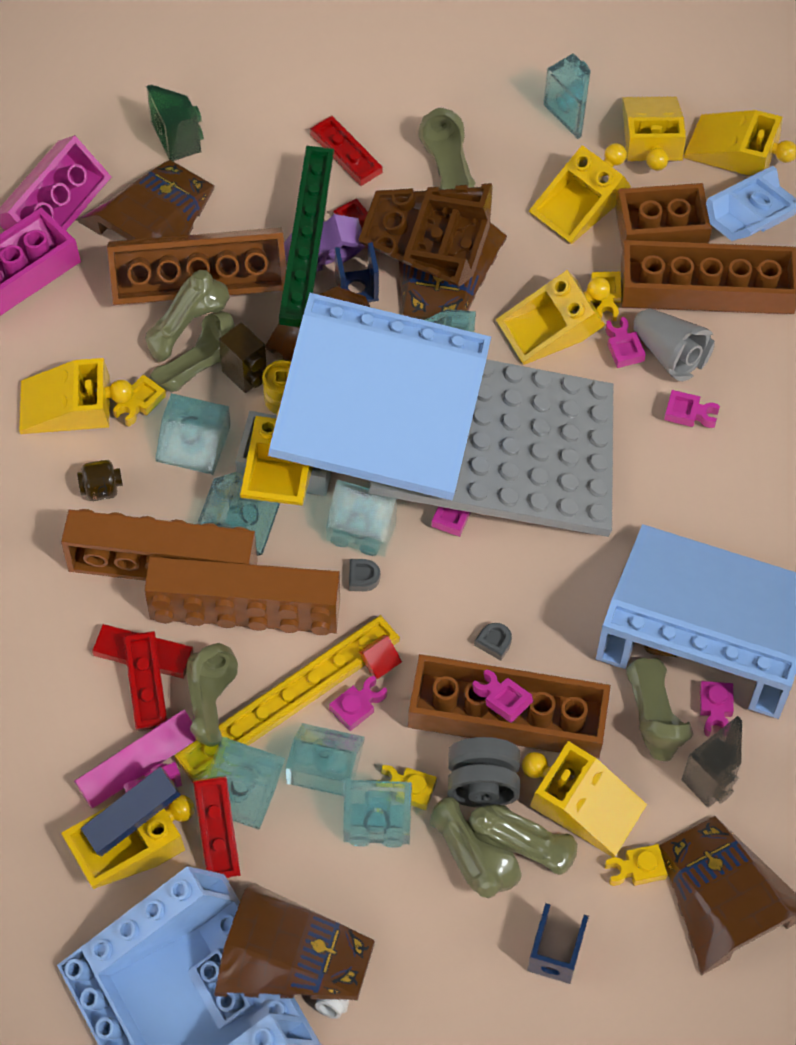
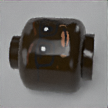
M110 460L85 463L81 468V472H77L81 496L86 495L89 501L114 498L117 495V487L123 486L120 468L114 469Z

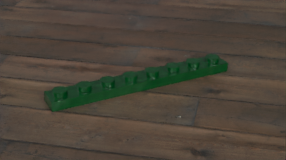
M306 145L278 325L300 327L309 294L314 291L334 149Z

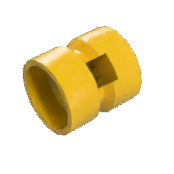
M274 361L263 371L262 381L265 406L275 414H277L282 401L291 365L290 361Z

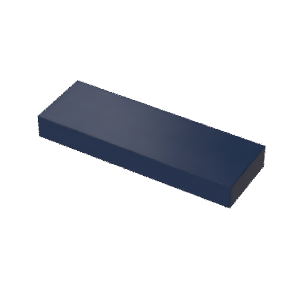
M159 767L81 829L96 854L102 857L181 794L167 772L162 767Z

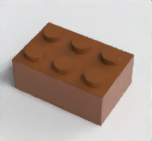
M703 183L618 189L615 211L622 250L624 240L709 243L712 225H710Z

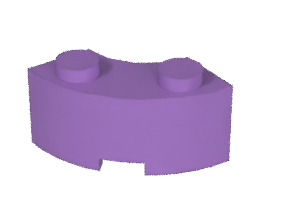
M334 214L324 222L317 271L323 270L322 265L335 262L334 247L340 248L343 263L353 258L365 247V245L360 244L358 241L362 231L358 218ZM292 233L284 242L287 263Z

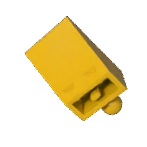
M677 96L622 97L627 161H646L648 167L654 171L663 170L667 166L668 161H683L686 133L684 116Z
M759 110L701 114L684 153V159L753 176L769 167L774 154L783 163L795 160L796 144L789 140L778 144L781 135L782 116Z
M619 143L610 144L605 150L604 161L581 145L530 208L529 212L570 244H573L616 206L618 189L631 187L625 176L613 168V166L621 165L626 160L627 151L623 145ZM603 176H608L609 180L606 182Z
M566 270L498 317L496 321L521 362L526 365L578 344L606 326L591 301H601L607 298L610 293V284L606 279L597 277L588 283L587 290L584 292L579 282Z
M104 358L73 360L21 380L20 434L108 428L110 423V398L117 403H126L133 396V387L128 381L122 379L116 380L110 386V375Z
M255 416L240 498L303 506L313 467L268 456L277 418Z
M569 741L552 767L548 766L547 759L539 752L528 753L522 760V770L528 777L544 778L534 794L530 807L611 857H616L647 804L596 757ZM570 774L573 776V780H568Z
M180 795L169 804L168 809H162L102 857L96 854L81 828L106 808L61 832L92 889L155 868L185 851L182 837L172 821L184 822L189 820L194 815L195 804L190 797ZM158 827L164 828V831L161 834L159 832Z

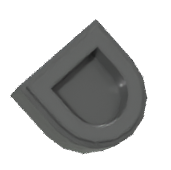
M350 559L349 591L365 592L376 588L380 582V568L372 560Z
M491 623L482 629L474 641V646L501 661L511 646L512 634L504 624Z

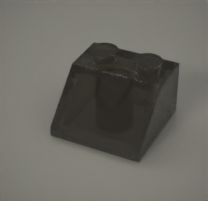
M738 716L689 755L682 776V781L708 808L716 801L719 804L726 801L734 792L732 787L739 779L737 774L741 766L742 720Z

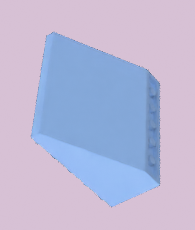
M310 293L303 314L268 456L453 501L491 336Z
M642 524L602 626L596 660L626 669L635 642L756 681L748 709L779 719L796 675V572Z
M189 866L185 867L57 965L98 1045H321L295 998H280V994H259V998L244 997V993H227V997L214 996L224 945L240 903L224 874Z

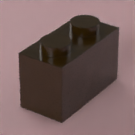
M241 322L219 338L222 372L244 393H247L253 387L257 388L263 383L262 375L267 367L265 344Z

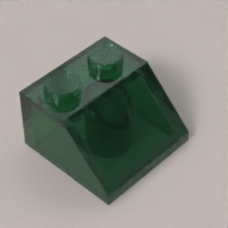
M152 84L147 85L151 124L168 159L175 161L200 153V140H203L204 137L202 129L198 122L202 121L197 105L192 106L186 95Z

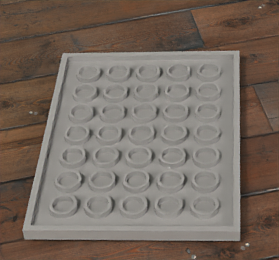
M486 359L453 501L374 481H369L368 494L609 537L612 531L613 383Z

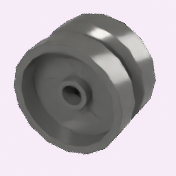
M475 737L455 742L449 747L448 769L451 773L448 775V797L455 798L461 805L475 808L488 804L508 805L519 799L520 777L516 774L520 768V749L507 740L492 737Z

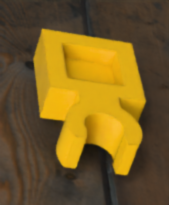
M620 271L591 272V280L601 277L610 284L608 297L601 301L592 300V303H601L597 307V312L601 318L604 311H610L613 314V321H617L619 309L615 303H621L622 299Z
M144 374L132 385V398L126 403H118L113 409L114 417L116 418L122 413H129L125 417V423L128 427L136 422L139 412L147 416L166 397L165 389Z
M383 765L381 774L389 776L391 780L389 782L377 780L376 789L382 793L396 791L395 801L427 810L437 783V777L406 767L404 774L401 775L397 773L394 767Z
M659 844L627 850L625 854L626 860L623 861L620 858L612 857L607 859L604 865L605 869L616 868L620 871L619 875L610 877L609 884L611 886H618L629 877H632L634 886L665 880L668 875Z

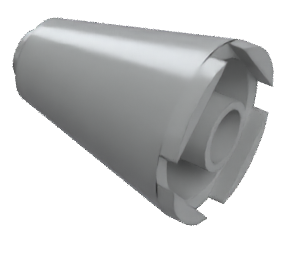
M652 308L639 312L634 319V332L637 333L638 337L667 372L678 381H686L692 378L694 375L691 372L696 367L701 370L713 352L715 343L711 339L713 333L705 327Z

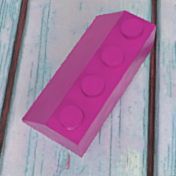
M75 135L59 140L1 205L0 226L6 231L39 208H43L60 226L67 230L112 176Z
M39 208L0 234V316L81 262L76 240L43 208Z

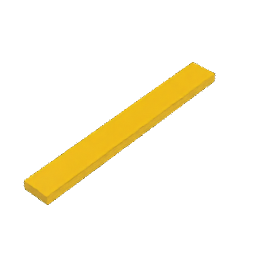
M379 615L219 724L222 735L219 745L210 747L196 740L174 755L176 762L192 782L193 780L203 778L364 667L366 664L359 653L361 649L383 634L388 635L393 645H396L400 642L399 635L382 615Z

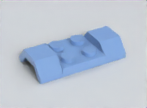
M773 165L709 197L706 201L710 225L731 241L749 237L760 230L764 232L796 214V198L780 187L777 168Z

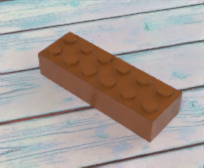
M282 227L110 241L107 245L113 305L174 300L183 283L198 270H207L213 279L224 283L227 286L229 295L283 291L286 260Z
M624 240L621 256V307L795 314L796 247Z
M68 509L61 540L68 572L146 581L149 557L257 565L258 562L255 531H250L247 528H225L211 523H204L202 525L190 524L178 519L172 521L156 520L150 516L139 518L125 516L118 512L105 514L96 513L89 509Z
M149 557L144 591L150 620L164 624L171 623L172 621L186 622L193 626L215 624L222 628L241 626L257 631L268 628L280 629L286 633L307 631L316 635L337 634L340 608V571Z
M419 654L408 712V728L467 738L492 737L507 740L516 746L561 753L569 741L599 759L604 739L611 685ZM485 670L494 672L499 683L509 678L532 694L533 702L512 723L486 706L487 697H480L474 692L473 682L475 680L482 685L489 683L484 678Z

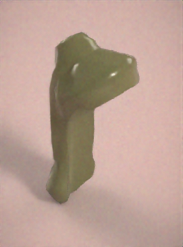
M446 108L434 109L422 118L418 133L425 149L435 157L438 174L441 178L439 189H455L456 185H468L469 188L475 186V180L470 174L464 156L463 142L465 133L463 121L452 110Z
M207 270L194 272L183 283L164 316L146 333L145 339L151 356L158 362L165 361L171 356L176 340L194 318L210 312L218 313L223 310L230 298L227 286L213 279Z
M220 311L206 315L202 321V331L195 347L173 362L156 367L149 378L163 389L176 392L196 374L221 362L219 338L235 327L231 314Z
M221 643L203 647L200 652L191 654L188 658L186 670L193 710L190 731L194 735L195 740L210 747L219 745L222 740L218 724L216 700L238 673V662L230 647Z
M639 658L629 664L626 669L638 707L639 729L644 743L650 751V755L654 759L667 762L672 759L680 746L692 738L694 733L690 722L683 723L672 713L665 689L667 668L659 658Z
M444 798L434 806L430 824L443 835L462 875L475 892L484 898H491L498 892L510 890L518 884L522 874L514 853L478 840L462 815L459 803L455 798Z
M488 804L478 807L472 812L467 821L475 837L481 842L523 855L545 865L558 875L567 872L577 856V842L572 835L568 833L552 834L541 825L512 812L505 805Z

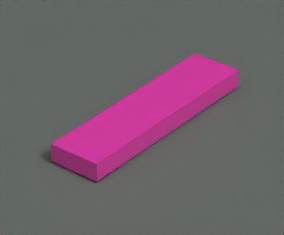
M185 709L74 780L90 808L93 809L122 790L124 784L137 780L153 767L163 763L196 741L190 731L192 720Z

